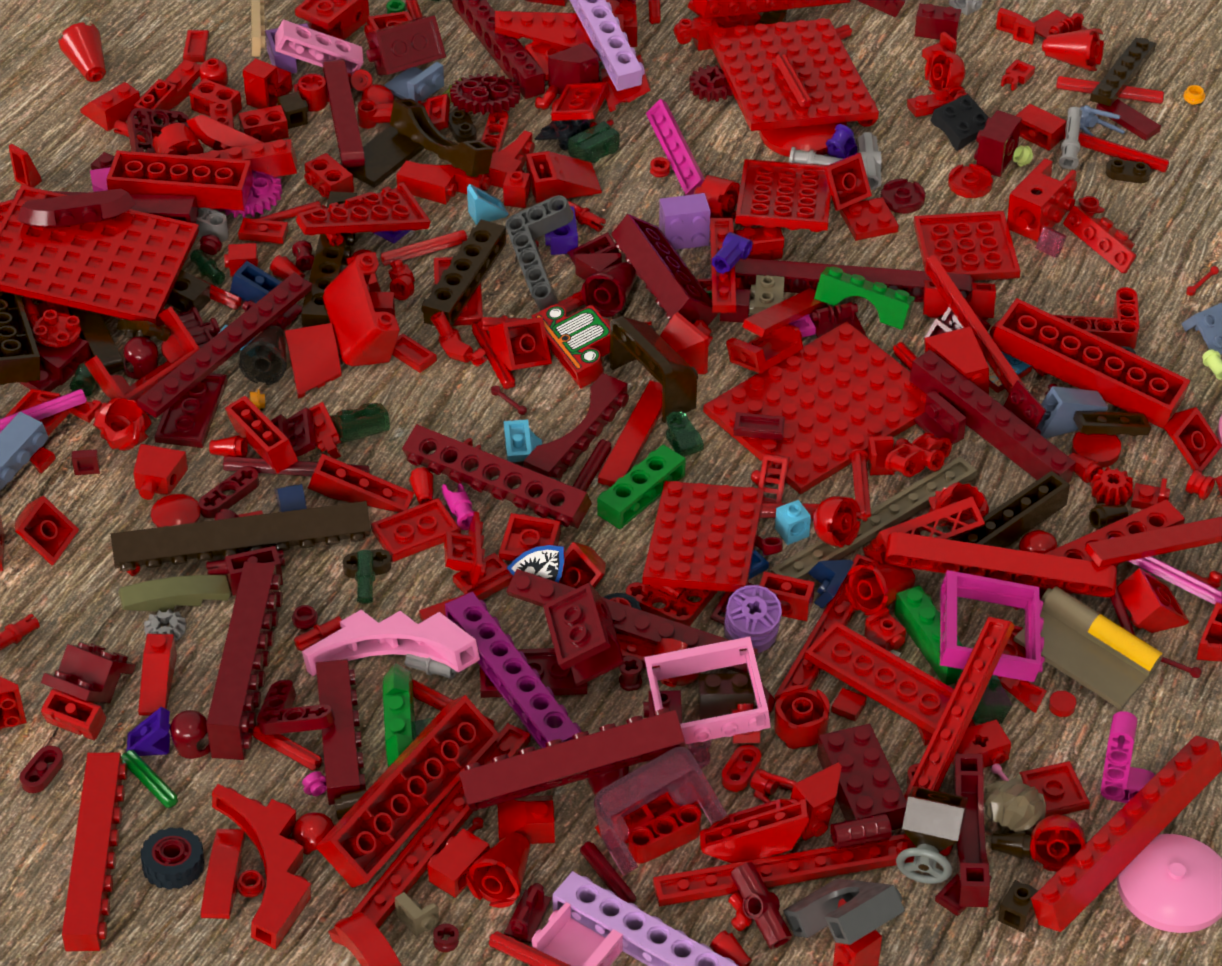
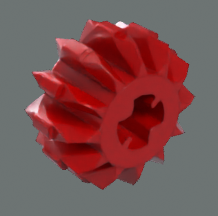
M1108 466L1105 471L1099 469L1091 480L1092 497L1096 498L1097 504L1126 505L1133 495V478L1128 477L1127 471L1120 472L1118 467L1115 470H1111Z

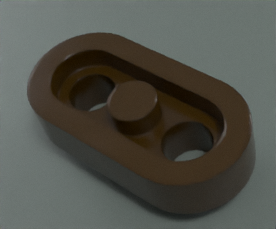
M455 110L449 114L448 127L458 143L475 141L477 138L476 127L468 113L462 110Z
M1116 158L1107 162L1105 173L1113 180L1146 183L1150 179L1151 168L1144 162Z

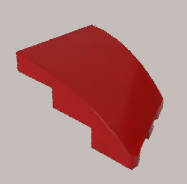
M636 56L638 62H641L644 67L642 56ZM601 69L602 82H608L609 85L606 101L610 112L616 110L615 105L622 102L629 103L651 91L645 69L641 85L620 91L616 90L606 69Z
M332 323L285 330V339L298 399L303 398L305 392L314 387L319 389L327 382L342 376Z

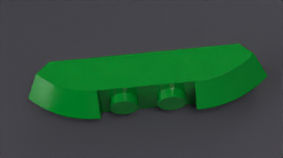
M397 663L391 667L383 678L385 744L388 768L416 738L411 671Z

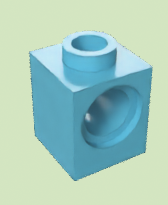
M799 500L776 508L775 529L787 545L809 537L811 515Z

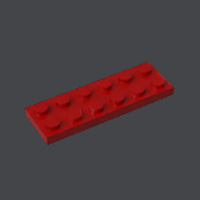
M837 621L805 652V659L931 734L934 733L954 691L953 688Z

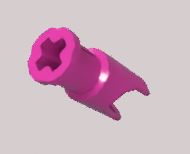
M462 483L458 484V492L448 490L446 484H443L442 494L451 513L457 517V525L462 530H469L474 511Z

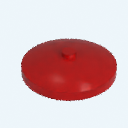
M847 122L759 130V135L769 149L786 157H790L792 147L802 151L814 150L816 154L825 155L828 153L826 141L832 138L836 125L842 124L847 126Z

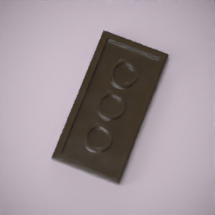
M389 126L363 146L365 166L345 169L353 174V177L375 188L402 167L405 161H409L421 152L424 146L411 141L410 137L398 133L397 129Z

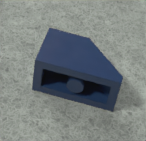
M246 261L235 272L230 293L241 297L243 301L252 300L254 303H257L278 286L281 281Z
M302 484L274 489L280 512L307 509Z

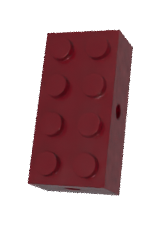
M871 724L819 735L817 757L823 770L838 762L842 766L836 800L845 820L849 821L855 820L858 817L865 818L871 815L887 814L892 830L902 828L907 802Z

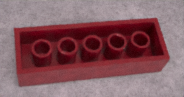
M627 213L611 235L616 241V247L626 255V261L636 269V275L646 283V289L657 298L655 300L656 303L667 312L666 317L671 320L673 315L679 312L692 324L696 320H704L709 325L718 315V313H712V299L659 227Z

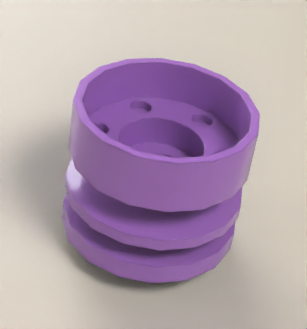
M747 585L737 589L729 597L724 620L726 639L734 640L750 637L752 646L758 649V653L769 649L776 641L782 614L781 603L776 594L768 588L759 585Z

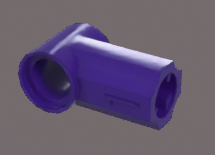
M729 232L724 239L722 248L712 258V265L716 271L724 274L729 272L740 259L745 260L751 252L752 240Z

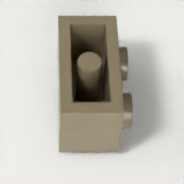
M756 275V285L751 284L750 298L755 300H750L749 314H757L783 301L784 277Z

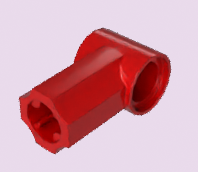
M370 99L361 100L358 103V125L362 128L370 129L375 127L377 123H390L393 103L377 104Z

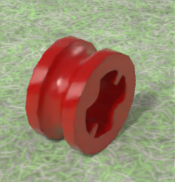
M663 157L652 159L650 173L653 176L665 177L670 173V162L668 159Z

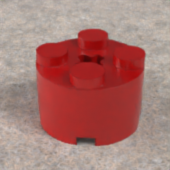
M174 123L161 129L162 133L153 139V149L158 154L187 156L189 154L204 153L199 139L184 123Z
M707 175L701 187L695 189L694 194L705 193L710 208V218H733L734 221L736 217L734 209L736 203H738L740 184L733 180Z
M794 685L780 693V697L775 705L774 729L777 736L785 742L788 748L798 749L800 747L813 746L818 743L819 735L827 733L830 703L826 695L818 689L817 691L808 689L807 685Z

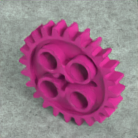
M252 170L253 184L245 210L218 209V211L222 212L225 210L226 216L233 213L234 218L239 214H242L243 218H246L247 214L255 217L256 212L263 215V209L270 211L271 205L277 206V200H281V179Z

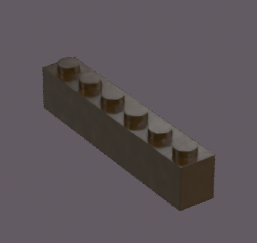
M1050 471L984 516V526L953 537L950 540L1005 548L1066 506L1070 484L1053 471Z

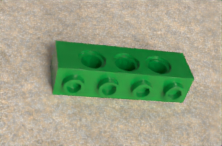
M664 444L655 451L650 452L647 458L641 463L636 464L624 477H620L613 486L598 496L597 515L616 528L622 529L662 495L665 481H679L685 476L686 458Z

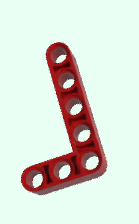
M1122 287L1117 290L1113 309L1114 318L1054 315L1119 347L1125 346L1132 349L1136 347L1140 327L1137 292L1132 288Z

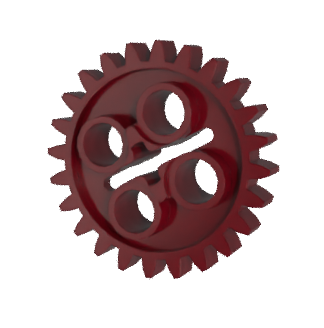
M488 73L485 76L477 74V77L469 75L468 79L462 77L461 81L456 80L455 84H452L450 98L453 106H458L459 110L465 109L466 113L473 111V114L481 112L482 115H485L486 112H489L493 115L494 111L502 113V110L509 111L510 107L515 108V104H519L520 86L517 85V82H512L511 78L505 79V76L497 77V74L489 76Z

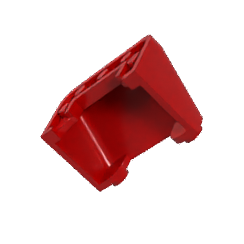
M375 252L359 254L325 288L323 294L324 304L330 323L333 326L340 357L349 366L390 362L400 331L398 322L393 314L384 311L375 312L368 283L371 274H374L379 266Z

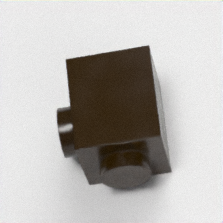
M298 92L277 97L278 105L282 106L286 116L288 129L308 124V105L305 99L302 100Z
M1015 880L1000 904L998 921L1024 933L1035 914L1031 897L1038 890L1028 884Z

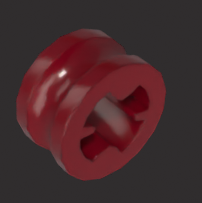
M452 924L438 925L433 931V945L441 952H450L457 948L459 944V931L457 927ZM444 935H450L448 940H442Z

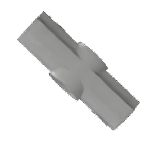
M864 132L863 135L858 137V153H861L870 190H875L881 186L882 181L881 151H878L877 137L872 132Z

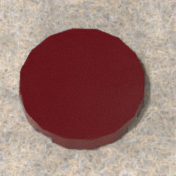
M901 178L887 182L883 189H881L880 197H883L891 211L905 214L919 210L924 205L926 193L919 183L915 181L911 183L908 182V179Z

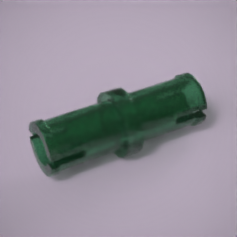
M196 249L191 253L190 260L198 266L199 272L207 276L213 284L219 285L225 280V274L217 267L216 262L212 258H208L201 249Z
M360 550L357 552L358 568L355 573L357 602L362 604L373 602V581H375V573L373 572L374 553L370 550Z

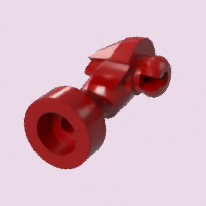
M359 69L353 73H348L351 89L364 91L368 86L372 85V76L368 71Z
M396 259L391 262L392 269L388 271L392 279L390 291L394 292L396 299L406 300L414 293L415 279L408 265L403 264L401 259Z

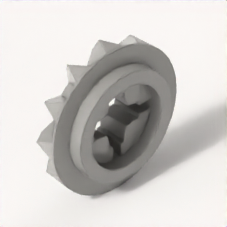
M170 608L167 612L163 613L158 610L156 615L149 614V620L144 622L145 635L174 634V639L177 641L186 631L185 618L181 616L179 611L173 613ZM168 623L170 624V627H167V626H163L162 628L160 627V624H165V625L168 624Z

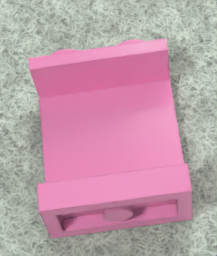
M565 902L559 910H555L551 914L546 926L542 930L536 931L531 943L533 948L571 966H611L623 951V934L613 929L606 938L572 919L571 904Z

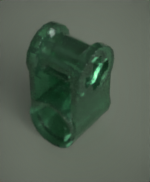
M678 411L670 413L666 419L667 426L669 427L666 430V439L674 451L683 457L703 451L704 444L701 435L694 428L687 415Z

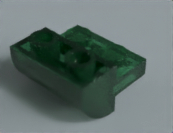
M381 403L363 404L358 409L341 410L336 415L330 416L340 436L341 444L383 433L390 429L388 411Z

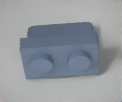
M436 62L424 71L417 67L406 69L387 82L385 87L401 99H413L416 102L421 100L422 102L444 86L443 65Z

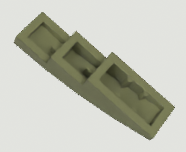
M226 575L169 577L121 587L118 591L123 610L158 612V610L167 612L169 608L173 612L176 605L201 607L203 599L228 601L231 594Z

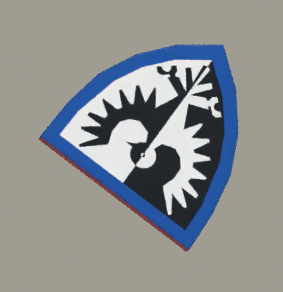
M557 545L535 547L522 553L507 569L513 576L516 569L559 583L565 565L564 546Z

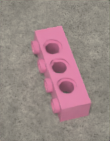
M284 19L275 34L276 52L323 67V61L345 59L347 73H353L359 70L364 63L361 46Z

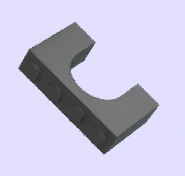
M836 878L784 909L783 912L794 936L809 938L828 926L836 943L850 945L905 912L901 903L902 896L894 885ZM844 899L847 903L838 908L839 901Z

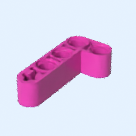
M1126 711L1117 712L1112 717L1101 784V795L1104 798L1122 803H1128L1155 776L1149 770L1130 767L1138 721L1135 715Z

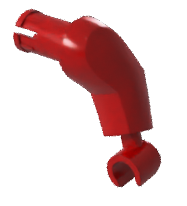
M443 311L434 314L430 318L440 335L438 341L449 358L464 363L471 361L476 367L488 360L483 356L486 353L482 348L477 349L473 353L472 347L462 342L458 329L452 328Z

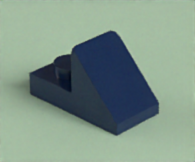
M850 559L820 561L808 572L809 575L820 582L816 589V592L819 593L814 601L816 605L823 608L834 598L851 569L853 561Z

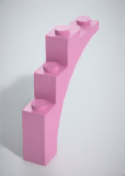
M359 610L340 621V630L302 651L307 672L312 676L317 674L316 662L343 659L350 661L377 655L412 654L424 658L430 657L432 660L443 663L457 672L466 669L480 660L476 639L440 612L417 624L401 611L378 623L363 610Z

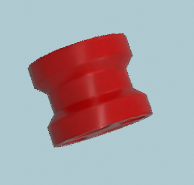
M1196 469L1190 476L1185 491L1190 494H1198L1200 499L1206 500L1214 487L1215 478L1211 476L1206 477L1201 471Z

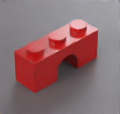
M924 280L923 315L939 318L941 315H944L949 306L931 280ZM971 283V291L965 300L974 313L983 320L994 318L995 284Z

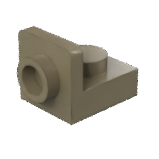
M405 892L395 897L396 916L416 937L424 931L433 929L439 922V907L435 902L422 909L420 904L415 899L411 900Z

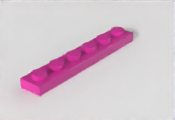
M660 99L646 112V115L685 195H693L695 189L701 187L705 178L667 103Z

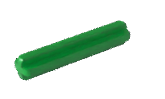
M128 750L122 754V763L127 764V768L166 808H171L178 803L175 792L135 751Z

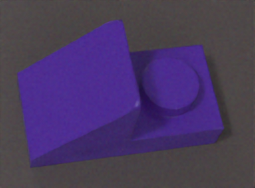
M160 707L132 729L127 735V751L133 750L138 756L168 754L170 748V711Z

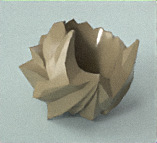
M1019 773L1009 781L1000 780V782L985 785L988 794L984 795L986 800L984 803L986 807L985 814L988 819L992 818L993 822H999L1001 826H1008L1010 830L1015 832H1027V835H1031L1037 823L1044 819L1046 804L1043 794L1038 793L1034 786L1030 787L1023 784Z

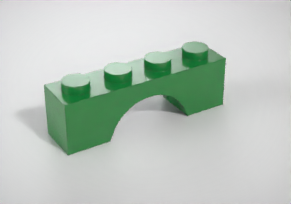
M826 267L821 273L814 297L816 300L833 306L838 305L840 301L850 296L863 297L875 306L881 323L901 330L908 323L915 297L910 296L904 290L887 288V285L884 283L867 281L861 275L844 273L838 267Z

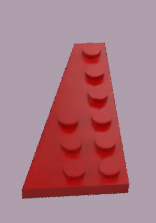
M495 11V33L517 39L522 37L532 39L533 42L539 43V45L543 42L552 45L554 49L562 51L586 42L597 54L577 13ZM613 14L614 17L619 19L620 28L624 32L623 14Z
M404 182L399 183L397 188L394 189L385 187L382 189V192L377 194L369 192L346 199L345 203L340 205L337 202L332 203L327 209L318 207L297 214L296 222L304 235L399 230L416 231L419 229H429L431 223Z

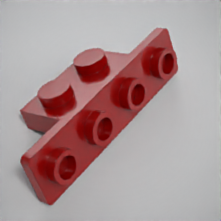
M1073 206L1063 222L1064 226L1121 273H1127L1136 258V254L1132 251L1135 244L1128 239L1129 235L1122 230L1116 229L1113 226L1114 223L1108 218H1092L1078 206Z
M476 511L473 513L468 535L446 531L444 538L445 567L455 571H469L471 585L475 586L477 585L478 578H483L486 562H483L485 549L482 548L484 535H481L483 522L480 521L479 512Z

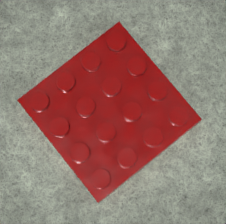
M1004 211L914 216L913 224L924 269L927 257L935 255L947 273L967 274L974 281L1020 278L1021 270Z

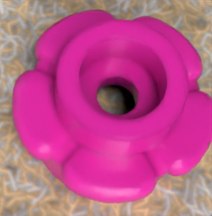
M320 771L308 774L302 781L303 791L308 795L319 796L327 789L326 776H323Z

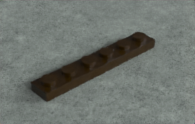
M1135 38L1092 91L1090 101L1111 107L1155 51L1156 43L1146 38Z

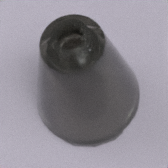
M275 325L268 326L242 349L239 357V367L247 379L257 384L262 382L266 383L265 385H271L278 382L284 376L287 368L285 331L281 327Z

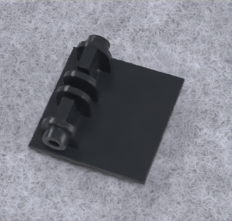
M588 119L552 121L549 125L543 127L534 139H558L560 148L562 150H569L590 130L591 123Z

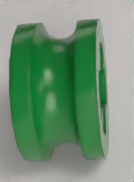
M401 0L387 2V14L405 11V3Z

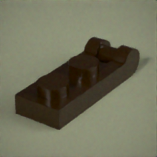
M119 320L117 330L125 332L124 336L128 338L143 336L150 339L152 336L165 342L170 336L169 328L156 326L155 323L150 321Z

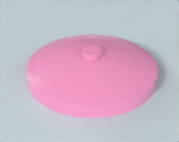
M1159 834L1117 876L1118 891L1125 906L1138 919L1154 928L1175 933L1195 932L1211 926L1222 917V858L1209 846L1193 838L1176 834Z

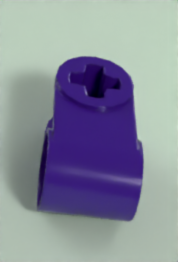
M837 124L835 133L831 139L826 141L829 156L844 159L857 153V145L853 131L845 125Z

